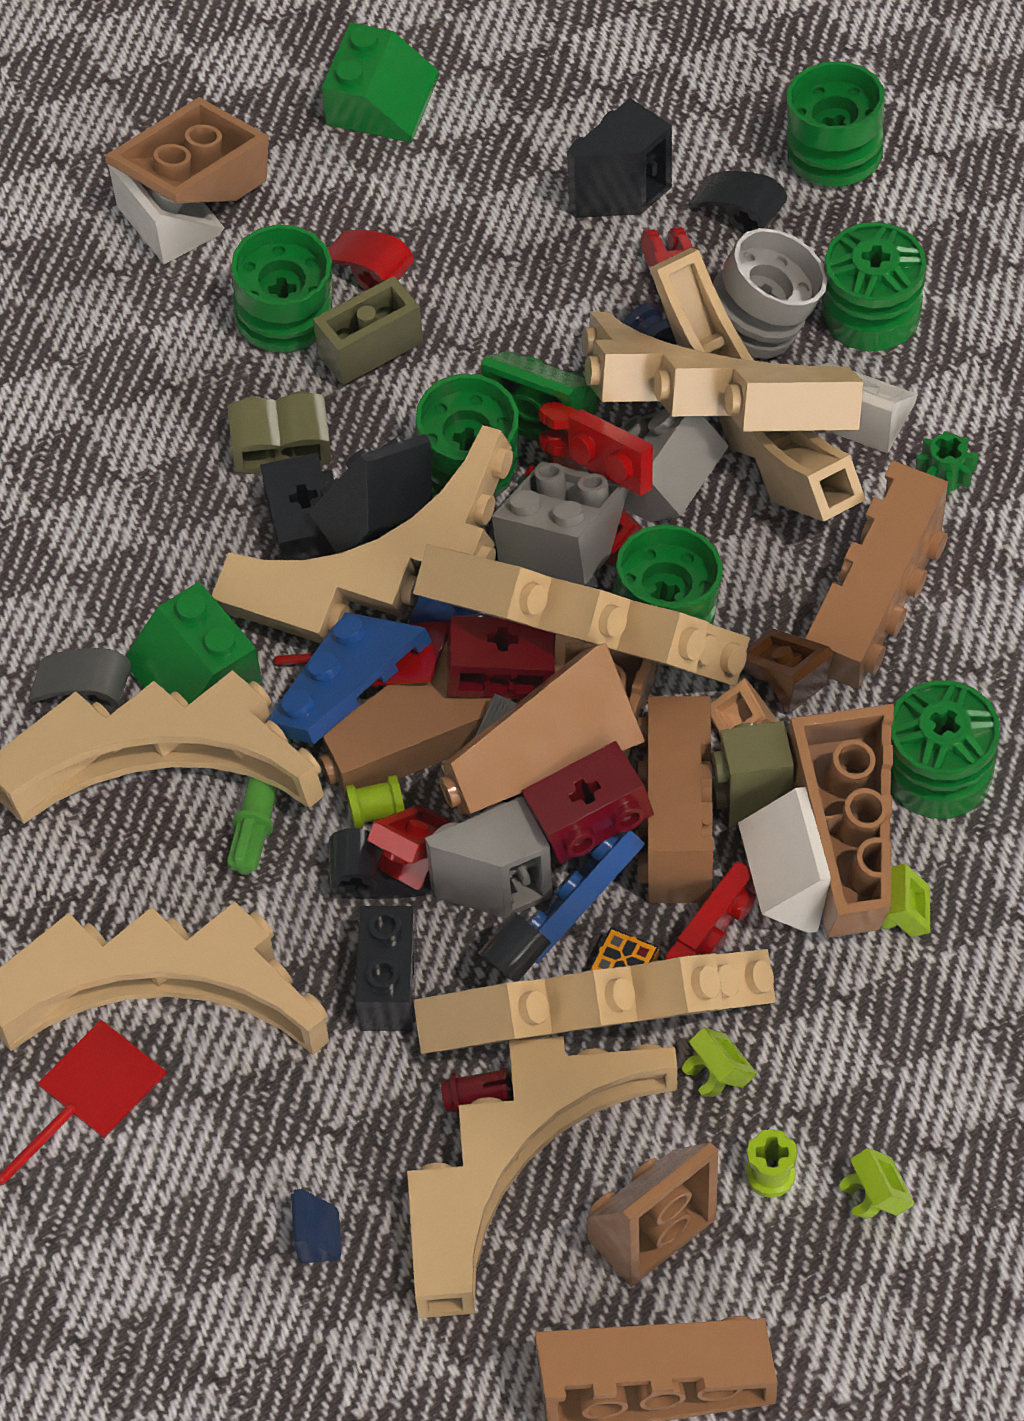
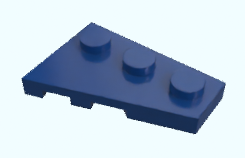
M631 830L621 832L596 845L591 850L590 854L592 857L579 872L577 870L572 871L557 887L554 894L558 898L548 910L543 913L539 909L527 920L551 942L535 963L538 964L645 845Z

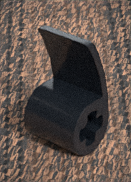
M723 171L710 174L688 204L690 209L705 206L726 207L731 224L742 234H745L748 231L759 228L767 229L786 203L787 194L781 184L769 176L745 171Z
M347 828L334 832L329 837L330 888L334 893L345 897L367 899L408 898L424 896L428 893L430 879L424 887L418 890L379 870L378 861L383 850H376V845L367 841L370 833L368 830Z
M512 912L478 954L491 967L494 966L509 980L519 982L551 942L516 912Z

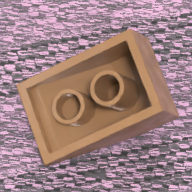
M198 97L106 154L105 163L175 203L237 201L266 182L269 136Z
M709 1142L674 1149L659 1161L656 1158H652L636 1170L630 1184L617 1194L613 1191L604 1194L589 1210V1216L587 1217L588 1240L631 1287L716 1220L718 1149Z

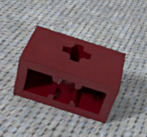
M481 615L451 616L447 641V696L493 698L496 693L506 699H523L555 673L554 633L494 617H484Z
M617 741L521 790L527 806L559 864L573 857L587 854L596 845L621 832L636 828L643 820L654 815L645 786Z

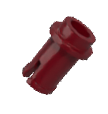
M507 1068L461 1077L456 1072L451 1074L450 1079L442 1080L441 1082L444 1107L447 1113L456 1112L458 1116L459 1105L471 1104L480 1098L491 1097L501 1101H513V1091H508L507 1088L512 1086Z

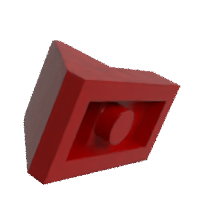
M420 804L374 821L367 841L383 849L378 861L379 870L414 889H421L430 879L425 838L433 835L441 826L453 821Z

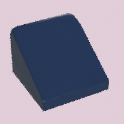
M295 1189L294 1193L291 1194L293 1241L298 1260H301V1264L340 1259L342 1253L338 1209L333 1204L303 1189Z

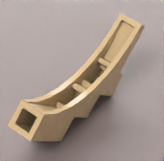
M689 248L649 268L678 346L721 356L753 360L724 309L698 249ZM718 416L730 449L756 459L771 502L824 522L866 500L850 454L830 445L812 430L742 431L730 416Z
M590 312L589 327L583 328L581 339L582 352L584 356H587L585 361V380L602 402L660 401L671 416H730L742 431L859 430L864 381L849 367L768 363L701 352L667 343L640 333L620 322L610 312Z
M482 425L465 461L439 494L411 519L382 537L351 550L307 560H263L228 553L212 597L228 614L320 644L332 627L341 620L344 613H350L349 602L404 619L409 605L414 606L418 595L413 594L427 544L495 560L496 550L493 548L494 542L486 531L481 528V525H486L490 521L495 507V497L493 494L499 479H504L511 468L513 460L511 445L501 430Z
M431 544L426 545L413 594L593 645L606 643L610 650L732 686L737 684L740 672L744 668L747 659L746 650L750 637L709 624L710 622L681 612L633 601L600 589L552 578L519 566Z
M233 670L190 704L178 692L174 691L169 694L153 681L111 715L99 702L91 705L75 691L0 750V802L23 824L57 801L93 784L133 772L170 767L213 768L247 775L283 790L308 808H311L325 795L318 774L321 773V768L316 759L304 748H300L298 751L288 743L283 731L273 721H267L271 715L268 707L272 705V702L266 691L255 681H251L248 684Z
M233 902L191 937H189L186 930L177 920L170 917L166 921L151 907L108 943H106L103 936L93 925L87 923L85 926H82L68 913L0 967V1040L10 1051L43 1029L88 1009L124 1000L173 997L210 1001L247 1012L282 1030L314 1055L329 1042L325 1022L328 1014L313 995L306 993L302 996L291 985L293 982L289 973L275 960L271 938L274 934L268 923L257 912H252L249 915L236 902Z
M768 949L726 954L714 953L677 957L633 966L590 970L546 979L503 983L415 999L413 1001L421 1054L619 1024L776 1003L773 985L774 975L770 966Z
M546 1035L509 1041L514 1101H501L497 1098L487 1097L477 1099L471 1104L459 1105L463 1166L452 1167L445 1163H431L421 1167L420 1170L407 1171L415 1299L419 1318L475 1314L476 1271L486 1231L505 1192L526 1164L554 1138L595 1112L636 1097L676 1091L677 1060L675 1047L662 1048L656 1044H643L634 1047L630 1051L607 1052L603 1049L594 1048L583 1050L577 1055L565 1056L564 1036L551 1037Z

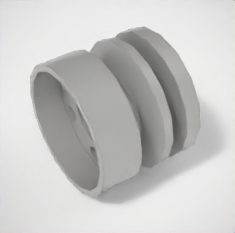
M759 228L746 232L736 242L724 262L723 269L715 277L713 286L730 321L751 357L769 359L784 354L792 345L797 334L805 325V320L813 312L826 292L828 278L822 261L809 246L797 237L776 229Z

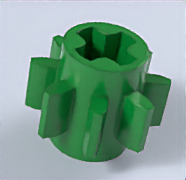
M944 431L943 434L936 436L933 440L927 438L923 440L922 454L917 455L915 469L948 481L946 495H950L951 491L958 489L961 485L967 488L971 485L972 472L977 470L979 456L977 453L968 452L969 438H961L958 435Z

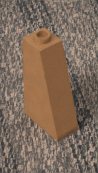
M446 642L431 682L387 685L348 714L322 737L325 754L319 756L318 759L323 774L329 785L338 783L345 799L348 800L346 785L353 784L356 788L384 783L387 782L388 776L397 775V778L400 779L447 760L475 738L493 698L447 696Z
M602 643L584 649L441 764L445 776L440 778L439 782L443 795L451 808L457 806L460 814L474 813L522 793L521 790L614 741H617L622 751L645 742L607 644Z

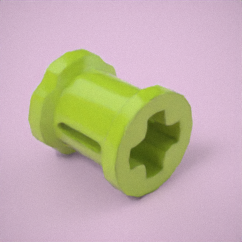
M397 775L388 776L387 782L356 788L353 784L345 786L354 828L363 829L364 823L377 821L405 810Z
M768 1129L759 1132L748 1144L747 1183L760 1196L768 1198L780 1197L787 1193L794 1185L797 1159L796 1144L780 1130ZM766 1160H775L777 1167H767Z

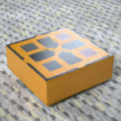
M610 927L588 971L655 962L659 957V946Z

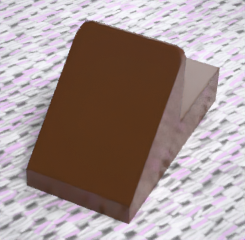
M772 628L747 647V659L742 673L770 682L784 711L790 714L824 687L833 653L829 646Z

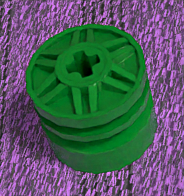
M839 61L823 62L807 67L793 78L787 89L788 162L796 174L808 182L826 187L848 186L863 181L877 170L883 158L884 87L877 76L863 66Z
M882 222L860 223L845 229L830 242L824 263L828 279L826 292L822 296V315L824 325L835 339L849 348L872 352L894 348L905 343L915 333L922 313V290L925 284L924 276L927 265L924 249L916 238L898 226Z
M276 224L255 230L244 237L233 252L231 265L232 288L234 291L233 311L238 330L252 345L268 352L290 353L306 349L316 342L313 319L332 309V260L328 249L314 233L298 226Z
M457 374L440 379L428 388L420 399L416 411V436L426 434L431 441L432 493L435 496L442 491L465 461L482 425L501 430L511 445L513 452L509 473L504 479H499L493 496L496 498L509 487L517 468L519 410L512 394L499 382L477 374Z
M668 524L645 527L629 536L619 549L613 594L633 601L681 612L710 622L709 624L713 625L723 564L718 550L706 537L687 527Z
M929 681L912 687L897 700L891 725L893 766L891 768L890 791L894 799L910 812L930 819H952L971 812L986 798L993 781L1000 729L999 717L991 702L975 688L956 681Z

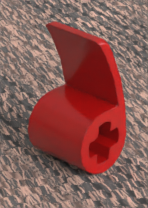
M363 229L344 231L328 248L332 265L350 266L357 283L365 291L393 276L399 281L414 263V256L404 242L392 235L378 231Z

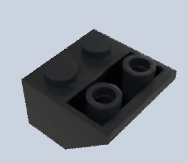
M629 98L616 110L609 111L603 117L600 124L585 137L576 139L567 151L569 214L575 218L641 215L672 188V125Z
M426 434L407 440L399 436L389 441L382 448L372 450L371 447H365L357 451L346 461L348 469L344 474L333 479L321 489L320 495L322 498L309 514L337 554L382 537L411 519L432 500L431 441Z

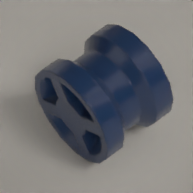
M644 303L638 306L623 321V324L640 333L667 343L677 344L669 321L662 319V311L653 303Z

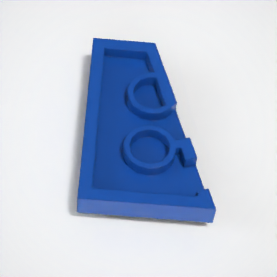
M345 612L341 620L332 627L267 721H273L283 731L287 739L315 744L360 705L358 696L377 679L384 683L399 671L396 663L412 649L420 653L432 642L425 627Z

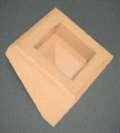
M745 678L711 702V721L720 737L721 730L731 729L741 723L750 722L758 725L778 722Z

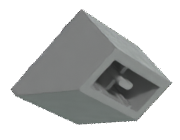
M663 409L655 414L643 417L636 415L622 425L621 429L653 444L652 490L641 496L628 490L623 508L649 522L681 516L729 445L704 416H671L666 409Z
M541 461L492 515L498 561L519 566L549 577L585 585L610 557L628 489L608 480L602 474L588 473L563 467L556 463Z
M522 796L509 802L501 801L488 806L481 814L461 823H447L438 828L433 835L425 838L431 890L438 899L506 919L512 912H522L553 898L550 845Z

